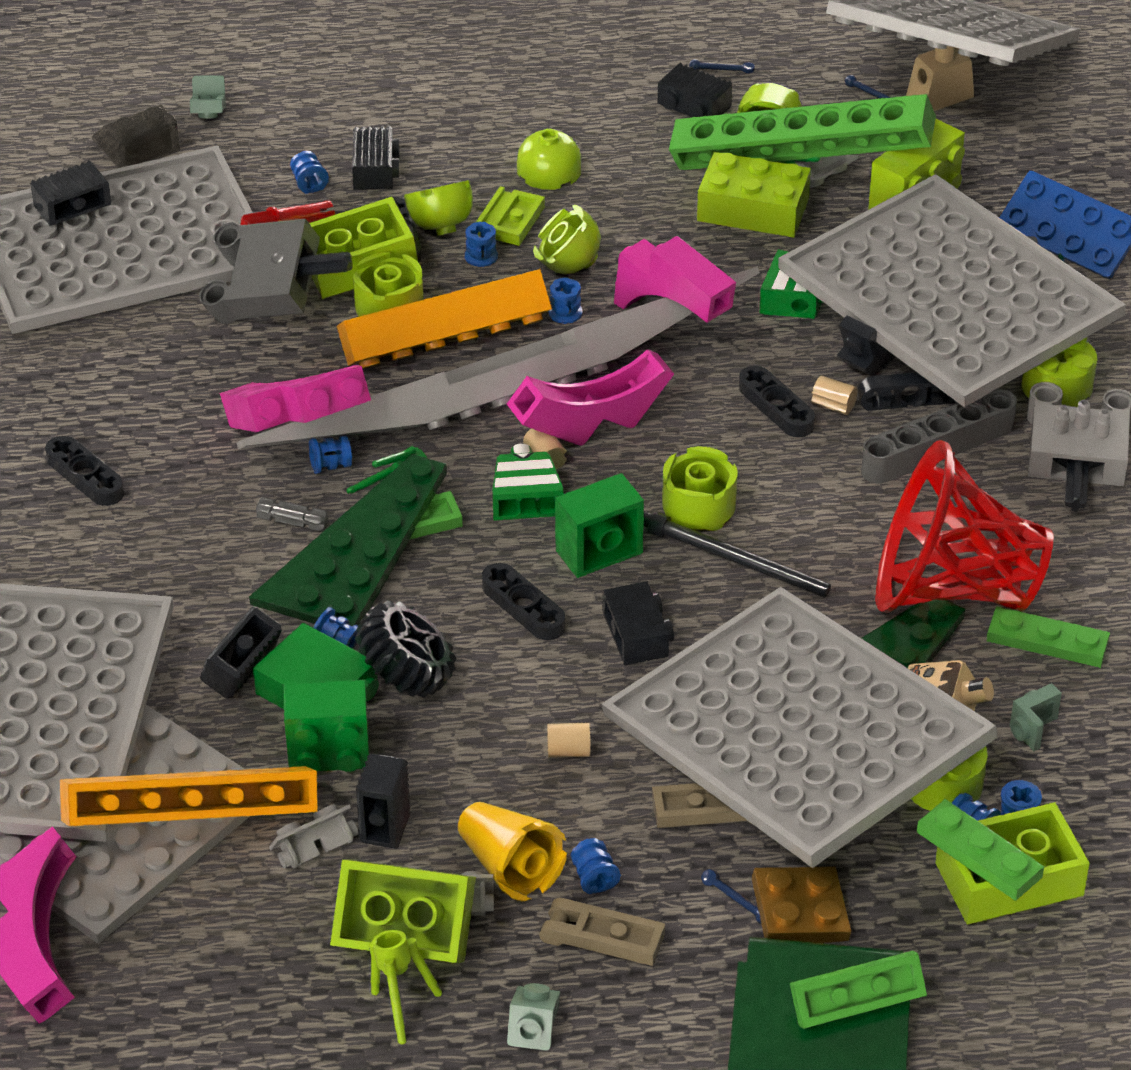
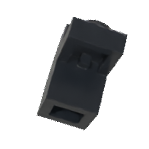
M848 315L839 324L844 343L843 348L837 354V358L840 361L868 375L874 376L895 358V355L876 342L877 331L875 328Z

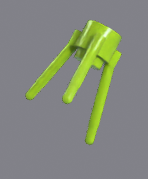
M388 930L376 935L372 942L369 943L371 954V994H379L380 972L382 970L387 975L398 1043L403 1045L406 1043V1035L397 976L406 972L411 958L434 996L440 997L442 991L419 953L416 939H406V935L399 930Z

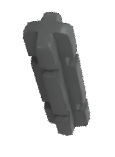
M268 497L260 498L256 506L257 517L260 519L271 521L272 518H276L275 522L301 528L309 525L308 529L320 532L324 531L328 524V512L324 509L313 507L311 511L309 506L282 500L278 504L276 499Z

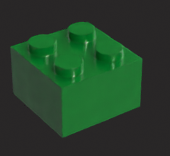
M622 473L555 497L556 552L576 578L643 553L644 499Z
M365 680L284 684V723L289 767L305 766L316 771L342 770L345 772L363 769L369 755Z

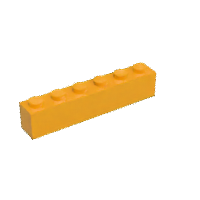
M538 269L344 320L337 325V330L348 366L359 364L362 366V369L380 364L379 358L392 355L394 361L412 356V349L424 346L426 352L445 347V340L457 337L459 343L479 337L477 332L490 329L491 334L511 329V322L522 320L523 326L542 321V314L552 308L541 270Z
M302 766L60 779L61 821L68 826L318 812L317 771Z

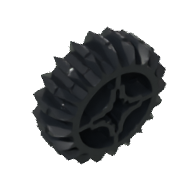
M389 600L384 604L378 603L363 617L356 629L358 634L355 640L360 645L358 648L359 653L366 656L365 663L372 666L375 670V675L383 677L386 684L391 683L394 685L398 692L405 690L412 697L418 695L423 698L428 694L433 695L437 690L442 689L456 669L454 663L457 659L452 653V644L445 640L446 634L436 628L437 623H431L427 619L426 614H419L413 606L407 608L400 601L395 604Z

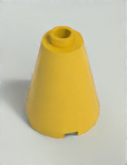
M484 802L471 804L462 812L459 818L458 832L487 872L493 874V880L499 888L512 899L530 900L531 898L527 896L529 893L537 888H540L541 892L544 893L560 876L567 858V852L562 850V839L566 841V838L552 823Z

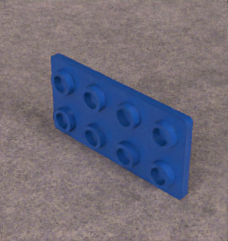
M1029 171L999 217L1025 236L1036 237L1038 245L1056 255L1061 253L1064 259L1107 279L1113 277L1131 248V215L1034 171Z

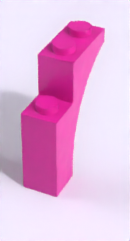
M678 236L656 247L646 239H643L633 246L626 247L619 254L613 303L624 310L647 295L662 296L680 303L708 323L732 308L736 281Z
M647 349L638 358L621 369L586 382L557 384L526 376L507 402V405L523 426L582 446L585 445L603 419L630 429L634 428L673 377L674 373L658 353Z
M354 365L328 373L274 383L252 382L220 393L229 426L253 432H259L288 421L307 423L371 401L361 365Z
M53 826L42 835L34 838L28 846L10 860L0 865V901L8 910L0 918V975L23 1007L39 1024L49 1019L75 998L60 977L54 964L50 949L49 921L58 887L77 856Z

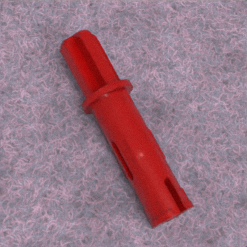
M330 200L280 209L272 206L268 207L266 211L244 214L241 216L240 225L306 219L311 223L333 216L335 211H326L334 207Z

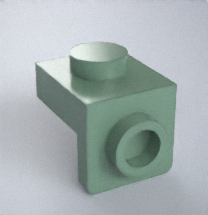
M223 75L193 76V96L190 99V113H198V117L204 119L217 118L218 113H223L226 108L225 77Z
M1052 683L1038 690H1031L1023 697L1013 701L1010 720L1011 732L1017 740L1024 741L1033 751L1041 747L1044 725L1058 719L1062 693Z
M530 983L524 987H517L509 1010L507 1044L509 1046L538 1050L550 1049L553 1022L559 1009L560 991L550 990L548 986L539 983Z

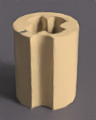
M820 376L813 387L811 403L848 415L855 405L858 389L856 386Z
M530 429L525 434L523 443L529 445L532 452L545 451L549 453L556 469L564 465L567 460L564 454L567 451L557 437L534 429Z
M590 723L547 724L548 758L590 757Z

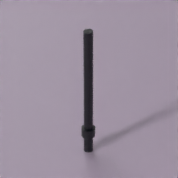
M644 511L643 526L648 528L649 533L662 538L664 535H667L824 598L830 592V583L671 521V517L662 513L655 512L652 514Z

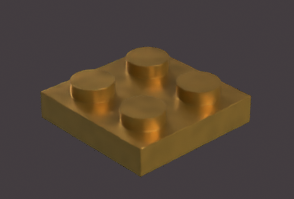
M836 867L754 868L752 883L764 938L813 943L849 941L851 928Z

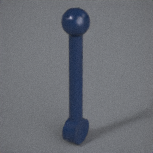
M693 59L689 63V68L692 66L694 70L743 71L745 73H752L755 70V65L750 62H746L743 65L701 63L699 60Z
M848 75L845 78V85L848 87L855 86L877 98H892L857 81L854 75Z
M707 869L702 873L701 880L704 885L717 887L754 914L757 922L761 924L758 907L722 882L717 871Z

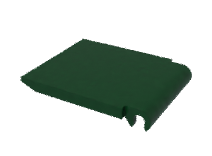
M749 937L747 962L738 961L728 1070H906L910 1000L803 1029L798 1025L790 983L902 954L904 951Z

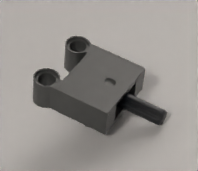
M306 219L238 225L234 222L225 223L215 231L213 242L227 261L234 266L230 286L222 280H212L201 289L199 299L214 319L222 324L232 323L236 319L301 314L305 310L312 275L347 272L353 268L352 255L349 252L317 255L320 237Z

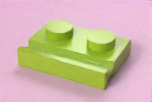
M500 186L476 222H486L493 225L496 229L495 240L520 246L544 210L545 197L518 190H513L510 193L505 191V187Z

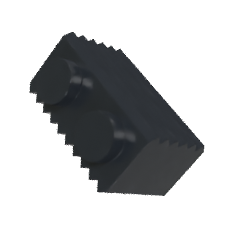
M680 62L658 82L657 104L662 105L666 109H673L686 114L691 118L722 115L732 106L731 81L727 82L725 79L721 80L720 77L716 78L714 74L712 76L709 73L705 74L703 70L701 72L698 69L694 70L692 66L689 68L687 64L683 66Z
M356 126L353 129V190L393 189V178H399L400 145L399 138L393 139L392 127L388 126L385 128L381 126L378 128L375 126L371 128L369 126L365 128L362 126L359 129Z
M89 160L86 164L82 162L80 166L75 165L69 167L68 170L63 169L62 172L51 173L49 177L46 175L42 178L39 177L37 181L32 180L30 183L33 205L49 226L111 205L109 182Z
M648 581L602 590V612L623 664L626 666L631 663L636 664L646 660L650 661L660 659L661 657H668L669 642L674 641L673 626L670 619L662 618L663 607L658 592H651Z
M251 607L206 658L200 676L201 681L224 698H233L234 693H237L239 688H242L243 684L247 682L248 678H251L253 668L275 649L282 631L281 625L257 607Z
M373 753L367 756L363 773L360 774L361 779L358 780V785L356 786L359 838L362 843L398 849L411 811H409L411 806L409 805L408 762L405 759Z

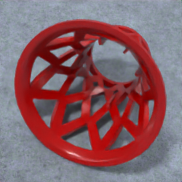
M938 440L929 447L917 464L893 516L879 563L875 595L876 606L879 611L890 613L897 609L898 606L933 600L971 599L994 602L1022 612L1034 600L1046 575L1053 549V531L1050 528L1019 517L979 488L962 464L955 458V452L952 451L951 445L943 440ZM945 459L944 469L936 467L941 460ZM928 479L939 497L936 510L910 513L923 484ZM961 495L969 499L977 512L968 509ZM951 496L953 497L958 507L954 506L953 502L950 499ZM960 518L965 519L968 526H965ZM943 523H947L952 528L951 530L940 532ZM931 524L929 531L927 532L922 525ZM906 527L923 547L918 558L894 565L900 540ZM981 531L995 532L999 538L986 539ZM1008 542H1010V543L1012 544V546H1013L1016 550H1014V549L1008 544ZM1033 550H1042L1039 566L1030 559ZM975 552L978 556L959 559L956 553ZM931 563L946 569V571L928 578L921 577L926 565ZM893 580L903 585L896 597L892 595ZM1033 580L1026 593L1020 589L1021 581Z

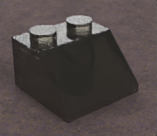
M162 105L149 107L145 111L104 125L92 136V140L118 168L156 160L180 151L177 120Z

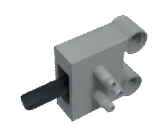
M1040 382L1033 385L1030 390L1027 419L1032 424L1028 477L1066 480L1065 505L1071 507V511L1078 512L1079 508H1085L1087 505L1088 483L1124 486L1128 464L1129 431L1131 430V393L1122 389L1107 391L1103 396L1101 410L1090 409V402L1087 400L1079 401L1078 407L1061 405L1063 393L1059 386L1050 382Z

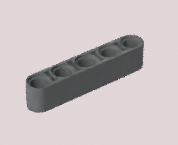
M996 389L966 407L957 403L870 437L863 444L861 467L863 478L869 482L881 484L913 472L925 452L938 440L948 442L956 455L1010 433L1014 428L1017 398L1008 390Z

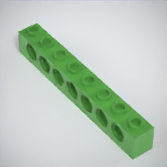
M922 94L676 119L669 151L679 169L691 170L707 168L714 152L731 153L737 156L762 158L767 161L776 162L813 157L931 147L936 115L928 95Z

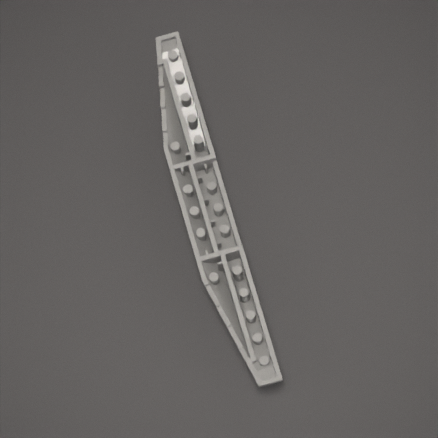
M757 266L729 277L736 281L737 287L760 272ZM665 297L457 369L441 372L370 396L371 401L307 423L292 422L244 438L236 442L238 449L303 442L309 441L312 438L319 440L326 437L336 438L340 435L352 436L401 430L427 424L429 430L449 424L448 416L460 413L461 419L481 413L480 406L492 402L493 408L507 404L526 376L545 382L555 380L557 384H567L577 380L575 375L577 372L587 370L588 376L605 371L608 369L607 362L619 358L693 312L680 303Z

